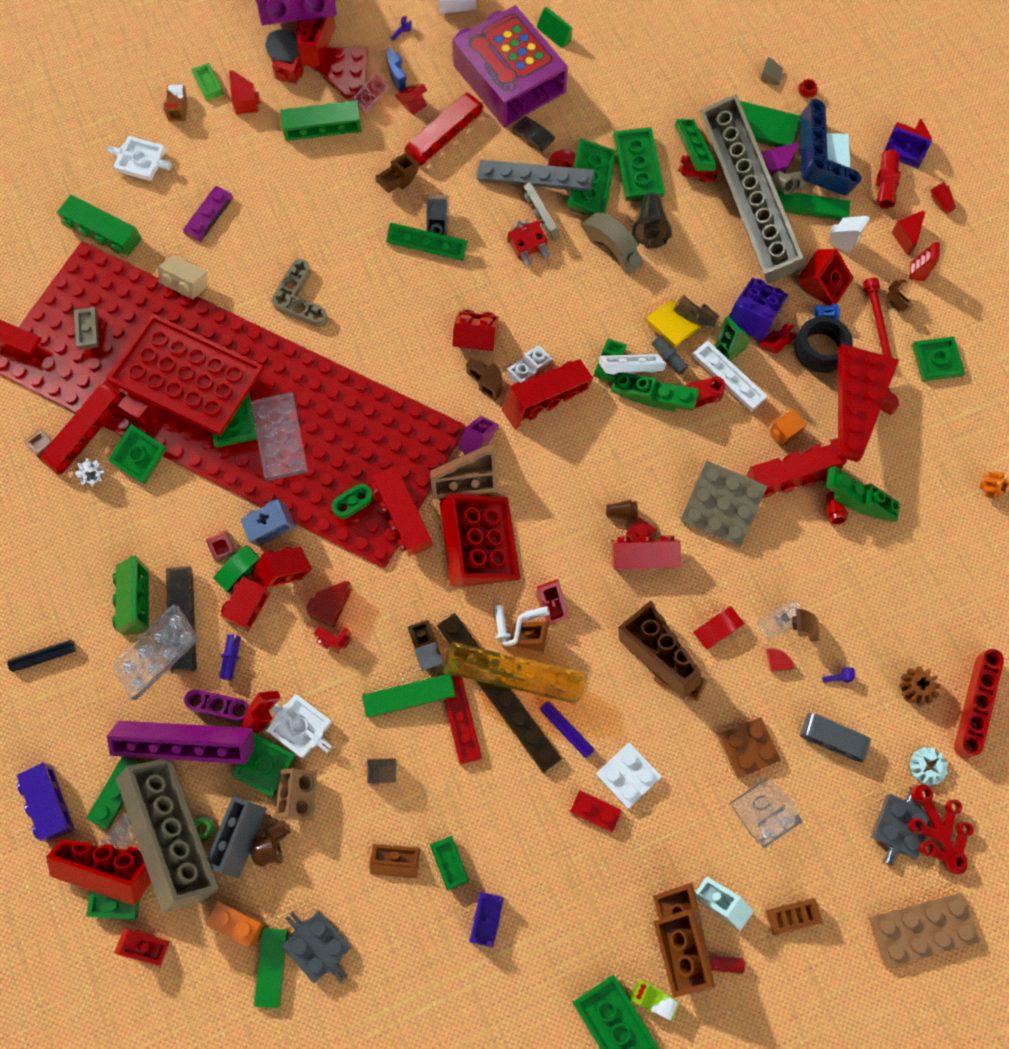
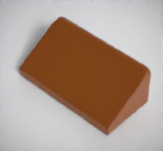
M373 844L369 864L370 874L417 878L420 848Z

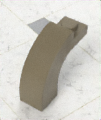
M595 213L581 224L590 242H602L614 253L625 274H631L644 263L636 249L638 246L637 241L627 228L614 217L605 213Z

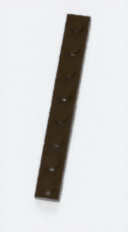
M454 613L438 624L437 628L541 772L545 773L562 760L560 755L458 616Z

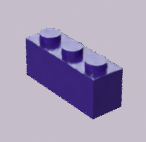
M43 762L17 774L19 781L17 789L25 798L26 804L24 809L26 814L32 818L34 824L32 832L36 839L50 842L75 830L52 765Z

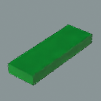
M262 928L254 1007L280 1008L286 954L282 945L287 941L288 929Z

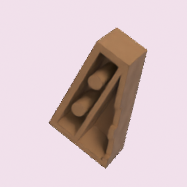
M492 443L431 470L430 479L433 499L446 498L450 494L473 495L498 492Z

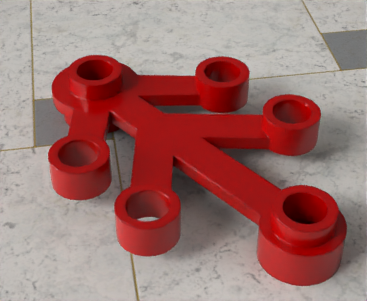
M924 784L914 786L910 792L911 799L916 804L923 805L934 829L926 826L924 821L919 818L911 819L908 823V828L914 834L919 833L940 842L945 850H939L933 842L926 841L919 845L920 853L923 856H931L943 861L945 868L952 874L964 873L968 867V860L964 854L967 837L973 834L974 829L969 822L958 823L956 826L958 834L955 845H953L951 835L956 814L962 811L961 802L954 799L948 800L945 803L946 813L944 822H942L932 802L933 792L931 788ZM952 804L955 805V811L952 809ZM916 822H917L918 825H919V829H918V830L915 828V823H916ZM963 826L966 827V833L963 831ZM927 845H928L929 848H930L929 853L926 851V846H927Z

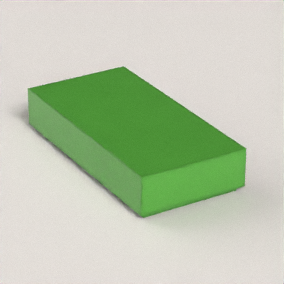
M209 62L191 69L206 101L224 95Z

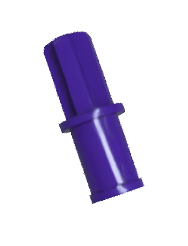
M233 634L227 635L225 650L221 654L223 660L219 674L220 679H233L236 661L239 660L237 655L241 637L236 635V638H234Z

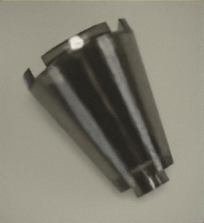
M648 193L643 197L632 227V236L638 245L639 243L643 244L645 248L649 249L664 246L672 236V227L662 197L657 193Z

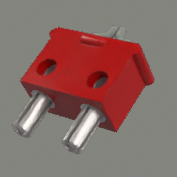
M519 220L516 222L517 225L507 235V242L511 244L517 258H522L526 266L532 265L529 254L539 250L544 259L550 257V253L547 250L548 240L540 226L541 222L538 220L532 223H523Z

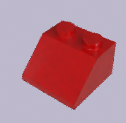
M836 248L817 249L806 265V269H803L797 279L807 294L828 306H832V304L838 303L854 277Z

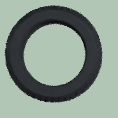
M818 316L808 320L801 327L795 339L794 351L797 359L804 367L813 372L829 373L837 370L838 353L834 355L817 353L809 345L808 337L814 334L826 335L833 339L839 348L842 344L853 346L851 332L845 324L833 317Z

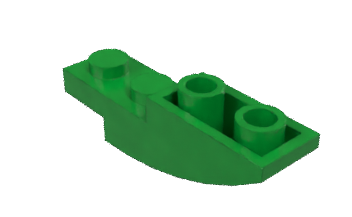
M621 372L616 374L611 387L613 393L624 398L675 412L676 408L694 411L699 396L698 388L659 383L657 378Z
M836 466L828 469L826 487L835 493L834 500L852 510L871 517L892 522L898 521L900 506L897 500L872 483L864 486Z

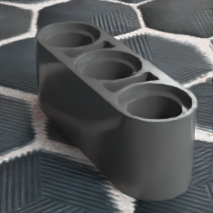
M807 713L800 732V736L803 739L857 762H864L871 742L868 736L813 713Z

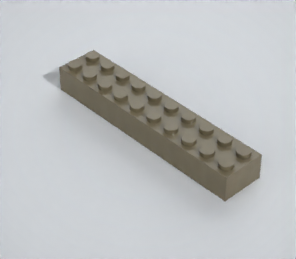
M737 94L700 110L706 130L767 284L806 269L804 257Z

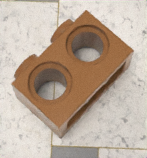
M295 768L280 770L275 818L296 821L312 820L315 810L314 798L317 788V772Z

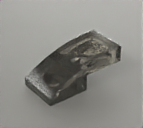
M526 116L512 127L515 135L527 139L529 146L540 151L546 149L555 140V137L548 130Z
M685 295L678 300L673 309L686 320L709 329L715 326L719 315L705 303L698 307Z

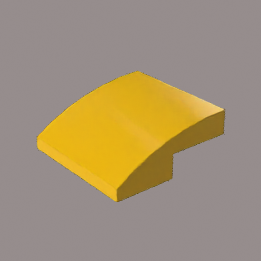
M674 300L656 309L645 320L673 348H676L685 339L688 340L702 328V325Z

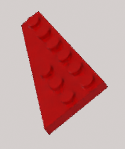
M845 344L838 348V457L855 462L862 459L899 359Z

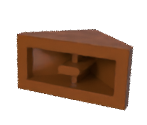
M549 622L522 623L519 641L512 646L544 652ZM514 623L511 640L514 639L517 623Z

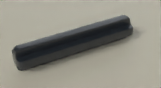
M70 639L9 659L7 665L10 671L15 672L76 651V644Z

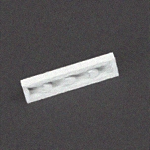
M706 341L693 352L692 357L713 377L717 376L724 379L726 383L725 388L750 412L766 400L767 395L709 341Z

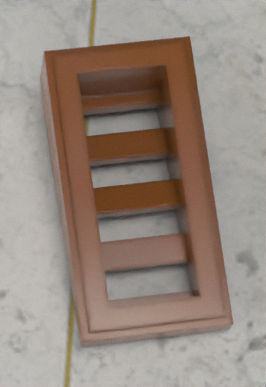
M816 898L765 910L773 935L823 923ZM807 905L809 907L812 920H809L808 914L805 906ZM795 908H799L803 922L799 923ZM787 910H789L790 916L793 922L792 925H789L785 912ZM775 913H780L784 927L779 928Z

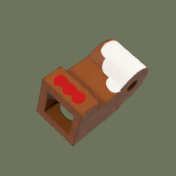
M185 85L167 86V99L164 102L163 109L168 121H186L187 92ZM179 111L180 115H173L172 112Z

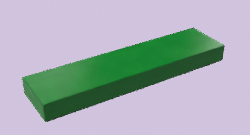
M676 119L675 127L695 170L715 171L716 163L695 120Z
M776 190L786 213L835 220L849 217L850 200L800 193L786 195Z
M390 222L386 242L464 261L468 240Z
M450 673L362 695L366 718L456 697Z

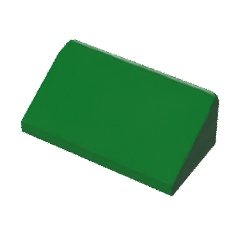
M545 6L536 28L560 48H563L571 42L572 27Z

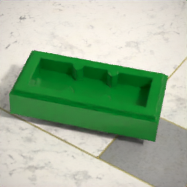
M452 835L430 844L447 891L470 882Z

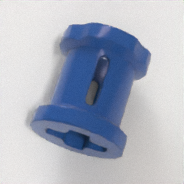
M835 303L832 306L824 307L816 305L814 308V318L829 316L839 320L840 309L838 304Z

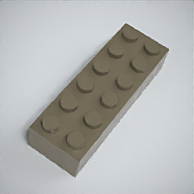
M162 759L126 766L116 779L162 914L206 901L219 888L172 761L170 759Z

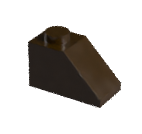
M429 620L408 626L421 670L434 669L438 665L443 664Z

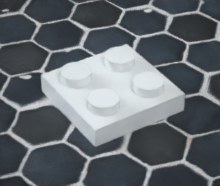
M630 742L595 774L627 810L662 777Z

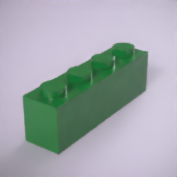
M357 100L280 110L285 141L362 132Z
M70 195L57 211L61 223L66 228H73L82 236L93 238L99 245H106L117 254L122 253L129 257L142 239L136 227L73 195Z

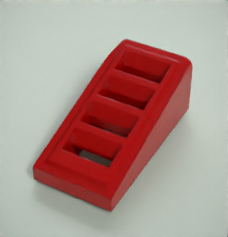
M934 242L910 263L909 278L911 280L925 281L939 260V242Z

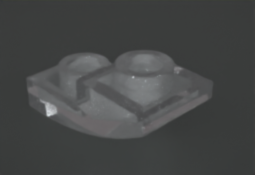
M127 812L101 840L103 844L114 845V848L127 849L136 837Z

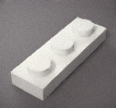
M659 354L600 356L599 359L600 366L608 374L620 372L630 374L637 372L655 373L656 371H664L666 364Z

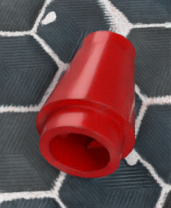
M945 182L931 189V198L940 206L945 214L957 208L950 186L946 185Z
M832 491L826 494V519L832 525L843 524L847 521L848 512L843 504L834 500L835 493Z

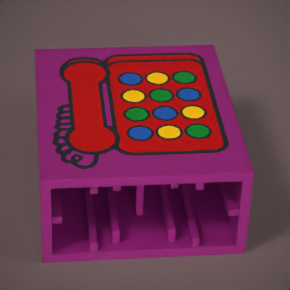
M516 5L503 12H493L485 22L472 29L464 28L460 30L455 38L452 39L454 67L503 127L512 124L566 93L568 66Z

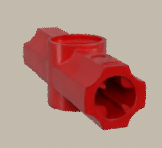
M894 149L883 151L880 170L876 179V187H878L877 205L882 209L894 207L896 203V192L901 172L898 171L900 154Z

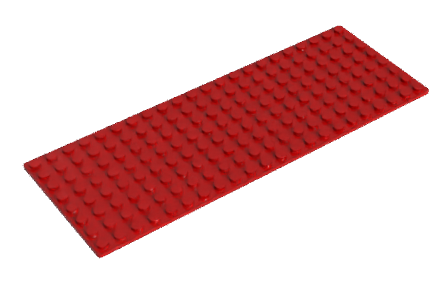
M81 242L19 325V328L40 336L42 340L32 356L2 349L0 351V375L76 413L102 382L107 381L106 377L151 313L247 357L264 367L263 372L250 390L258 436L257 440L215 448L212 432L160 407L145 427L125 416L119 407L103 427L123 437L129 426L133 425L168 447L163 455L164 458L261 507H265L269 501L280 500L288 505L296 525L382 568L386 567L399 546L397 540L400 537L397 532L393 533L388 521L391 518L388 513L384 514L379 504L382 501L380 495L376 496L371 487V484L374 483L372 475L396 465L419 511L432 488L430 471L446 464L465 431V424L198 296L191 299L160 284L158 277L85 242ZM95 307L98 312L99 348L78 350L75 341L74 310ZM120 389L122 392L125 393V395H127L128 392ZM358 484H365L370 487L373 499L368 506L346 519H340L334 515L332 502L336 497ZM360 495V496L358 497V499L362 500V499H364L366 496H365V495ZM346 506L340 508V511L347 510Z

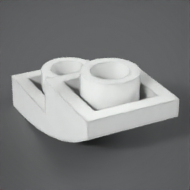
M538 345L525 353L522 360L507 368L506 374L514 383L525 382L530 377L541 372L552 361V358Z

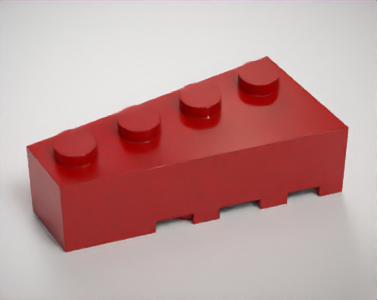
M334 16L297 21V44L301 66L317 67L321 65L336 28Z
M581 359L573 362L568 361L559 368H551L542 375H534L525 382L513 384L510 387L502 411L515 430L521 426V421L527 418L530 421L537 418V414L546 408L549 411L555 408L561 399L566 402L588 390L593 377Z
M60 840L46 856L50 877L131 905L137 903L151 884L146 865L138 847H128L126 850L114 848V845L109 844L98 847L92 846L90 842Z

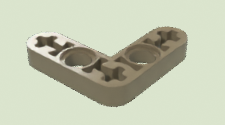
M298 259L292 263L273 295V305L277 311L312 326L322 327L328 321L326 310L319 305L298 297L311 273L308 262ZM302 267H304L305 270H300L298 274L297 269H302ZM290 282L297 283L294 289L286 288ZM285 298L286 303L282 302L281 304H279L278 301H283ZM302 305L306 307L302 313L295 312L297 306ZM319 314L322 315V318H321V317H318L317 319H315V317H314V315H315V316H319Z

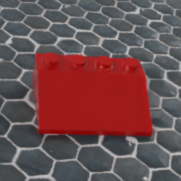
M450 494L439 503L450 586H476L520 579L508 497Z

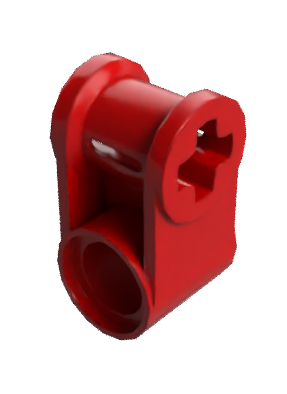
M715 376L691 382L685 385V387L698 388L699 396L695 408H699L720 401L723 398L726 383L721 377Z

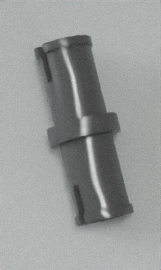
M662 335L652 342L651 345L663 356L662 359L668 362L678 374H681L688 368L689 365L677 354V350L665 341Z

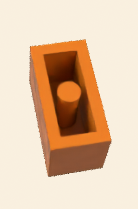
M217 901L205 925L247 947H255L262 933V928L265 927L266 923L225 902Z

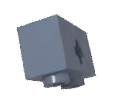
M280 500L269 501L265 507L250 511L246 517L240 519L248 541L258 547L296 527L288 505Z

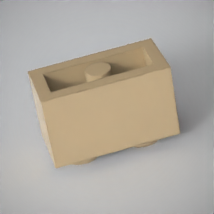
M172 255L158 267L160 284L191 299L197 297L207 288V271L175 255Z

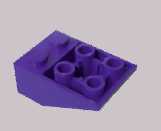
M752 277L735 302L729 317L746 334L763 342L789 294L780 288H774L766 284L761 279Z

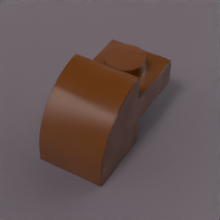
M404 153L391 161L390 168L376 175V182L387 193L392 192L398 187L403 190L415 178L419 164L407 153Z
M470 358L466 363L467 374L478 380L479 391L496 401L502 391V374L500 369L494 363L487 368L483 362Z

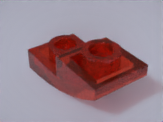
M374 72L351 99L353 101L357 100L358 106L366 113L388 89L389 84L377 72Z

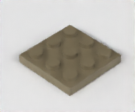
M706 460L680 520L741 546L768 486Z

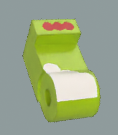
M638 979L629 999L670 1021H673L680 1005L679 1001L641 979Z

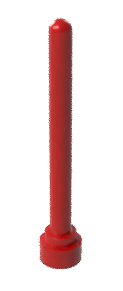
M869 278L863 281V289L870 296L882 353L884 356L892 357L878 297L880 282L878 278Z

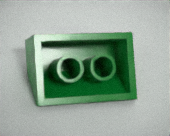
M131 556L117 564L116 573H113V583L116 586V594H113V605L116 607V615L113 616L112 623L114 629L121 635L149 633V568L137 556Z

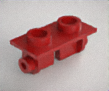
M682 155L681 164L677 171L681 172V175L691 178L695 176L700 178L702 182L711 183L716 181L718 175L715 174H718L720 166H717L716 163L715 171H696L689 155Z

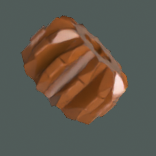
M918 666L915 670L909 668L907 674L901 675L903 682L899 684V687L905 689L901 696L908 695V703H913L916 700L917 705L921 706L924 702L926 704L932 703L933 698L938 697L939 693L936 689H939L941 685L935 683L938 676H931V669L923 671L922 666ZM917 682H919V685H922V690L920 689L921 686H917Z

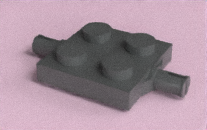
M912 787L909 788L906 800L892 794H886L871 836L872 839L882 843L888 849L883 863L889 866H894L897 854H904L913 859L919 858V845L925 841L926 836L910 832L908 828L909 821L919 818L924 821L926 826H930L931 823L926 811L920 809L911 799L910 792ZM916 822V823H915V828L918 830V829H919V825H918V823Z
M320 911L303 923L292 912L290 915L296 922L289 916L286 920L295 930L292 936L282 945L283 949L313 984L330 971L341 983L343 978L338 974V971L344 978L348 974L338 964L342 956L351 949L350 945Z

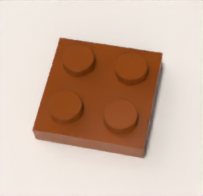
M761 717L718 735L737 779L781 761Z

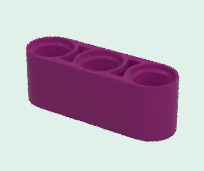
M198 689L188 691L184 697L185 706L194 713L240 724L243 723L245 714L237 717V710L240 707H246L247 712L250 706L242 699ZM196 697H201V703L193 707V700ZM218 702H224L222 710L215 712V705Z

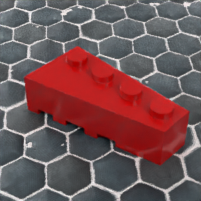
M838 438L830 440V445L821 447L820 444L811 446V449L803 454L796 451L785 456L782 461L779 458H775L751 466L747 473V478L768 486L763 498L774 495L775 492L782 491L787 493L794 490L795 487L803 486V488H807L819 481L826 483L828 469L836 466L841 470L847 460L838 457Z

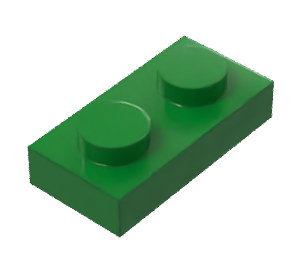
M90 891L86 917L137 920L140 898L135 905H131Z

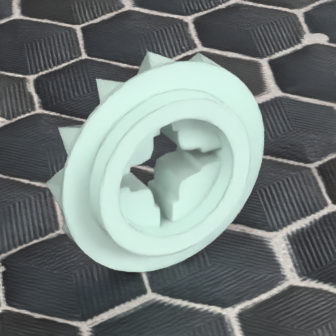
M926 747L915 751L910 759V769L913 776L919 782L926 785H935L942 782L949 773L947 771L948 762L943 757L944 754L938 752L935 748ZM925 761H936L933 765L934 771L932 769L923 771L927 766Z

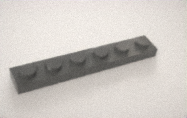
M480 159L476 178L482 182L525 185L531 182L534 187L591 192L595 172L592 169Z

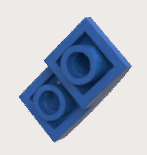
M389 47L387 49L389 72L393 83L400 92L406 88L405 80L407 78L401 69V57Z

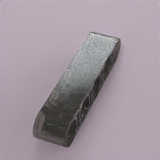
M190 565L167 568L166 590L171 674L195 672L197 669L193 571Z

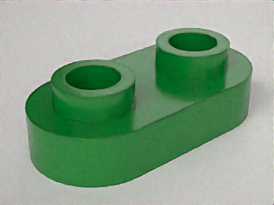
M358 484L336 497L332 502L334 515L340 519H346L368 506L373 499L370 487L365 484ZM360 495H365V496H366V497H365L364 499H362V500L358 499V497H359ZM346 506L347 510L340 511V508Z

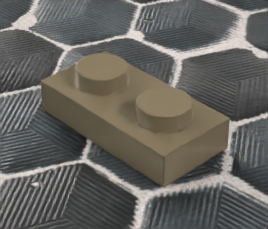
M96 308L74 310L77 349L99 348L98 312Z

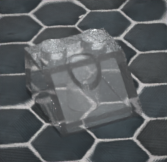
M766 778L730 802L731 807L749 834L763 848L802 823L795 802L769 778Z

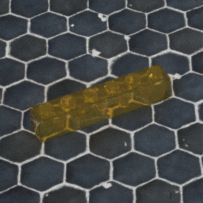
M451 642L443 673L574 704L583 696L586 673L456 642Z

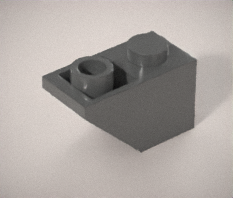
M429 194L427 198V231L447 235L449 195Z

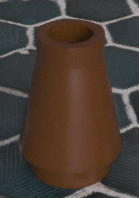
M630 499L607 504V517L630 521L638 518L637 501Z

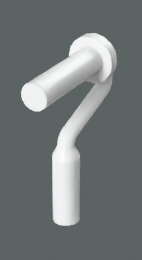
M503 605L494 606L498 635L495 636V639L506 647L517 644L522 620L550 615L548 606L525 611L517 619L513 640H510L511 635L507 633Z

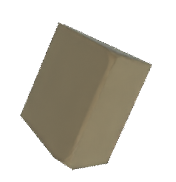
M767 57L760 80L778 85L784 68L772 58Z

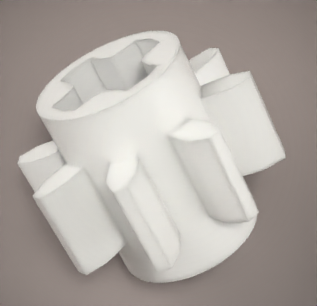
M86 458L82 464L77 463L80 470L76 471L75 474L76 477H81L80 482L82 485L89 483L93 486L95 482L102 481L100 474L104 473L103 467H98V460L92 462Z

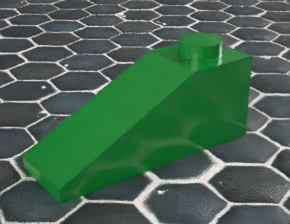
M727 316L723 321L715 348L731 361L746 350L750 339L746 332L741 330Z

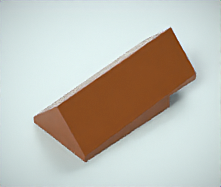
M693 883L654 895L653 898L659 919L653 922L673 998L712 989L715 987Z

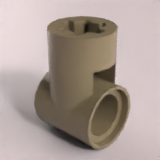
M778 171L771 178L775 189L786 195L792 194L795 190L803 189L807 182L802 177L801 171L792 173Z

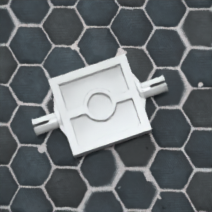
M128 136L121 148L110 145L107 148L108 154L117 156L113 166L115 172L152 181L158 168L167 170L172 168L171 162L162 160L166 148L161 144Z
M297 694L282 707L276 703L274 705L275 708L271 709L276 715L266 731L302 759L316 745L326 754L329 750L325 746L332 749L333 745L323 739L324 732L331 725L332 721Z

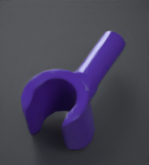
M403 16L401 18V26L391 36V39L394 41L403 31H411L412 20L407 22V16Z
M844 667L842 668V675L822 677L823 682L838 680L849 683L855 677V669Z

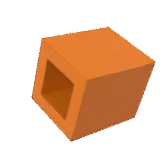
M792 409L773 423L770 429L771 436L776 442L784 446L802 434L807 424Z

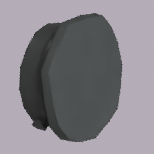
M285 29L269 33L265 47L272 62L278 60L293 64L295 58L299 57L297 35Z

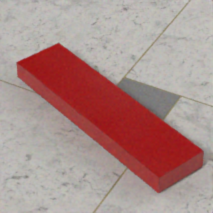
M456 670L438 676L449 673L452 675L456 697L445 699L444 702L459 763L462 765L481 760L482 755L461 671Z

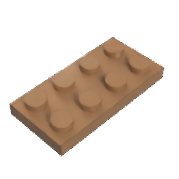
M956 893L868 917L886 968L980 942L963 893Z

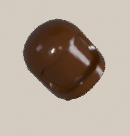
M285 820L268 825L264 830L265 835L268 836L252 844L250 849L251 859L257 866L264 867L273 862L277 864L283 863L279 841L285 838L286 834L291 833L290 825L286 824Z

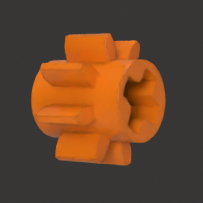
M994 471L982 477L980 489L986 491V497L1000 498V494L1004 495L1007 492L1009 481L1003 478L1004 473Z

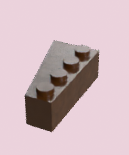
M651 600L618 627L620 642L681 697L686 698L701 684L700 669L686 649L681 646L674 632H671L665 619L655 609V605Z

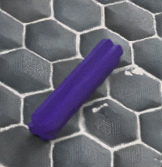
M547 701L541 706V712L584 758L589 757L594 752V748L551 702Z

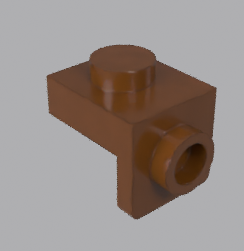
M905 279L895 280L888 287L889 292L885 295L892 301L891 305L899 312L901 310L903 312L909 311L914 306L900 292L908 283Z

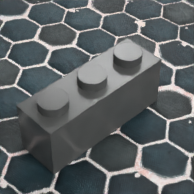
M235 796L232 797L207 857L211 869L240 878L267 808Z

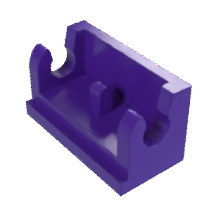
M895 127L884 151L889 149L896 150L900 154V162L919 169L932 141Z
M480 891L469 942L494 947L504 897Z

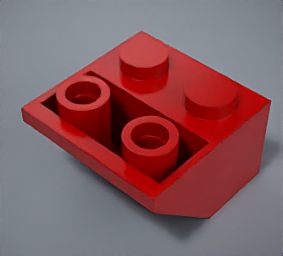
M473 310L459 311L454 321L452 347L494 351L499 316L492 312L478 314L474 313Z

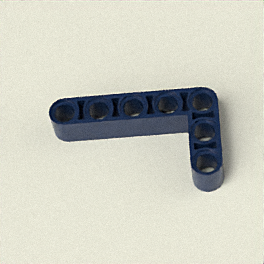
M812 99L800 114L802 177L809 183L847 196L861 182V175L852 168L828 160L826 107L822 101Z

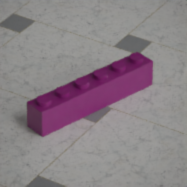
M119 720L107 735L110 756L246 764L255 749L253 728Z

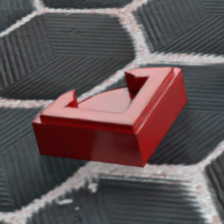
M768 648L766 650L771 672L795 668L791 658L783 651L775 648Z

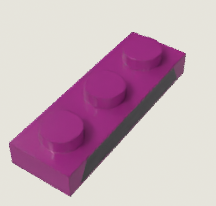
M215 185L184 227V234L202 242L232 201V193Z

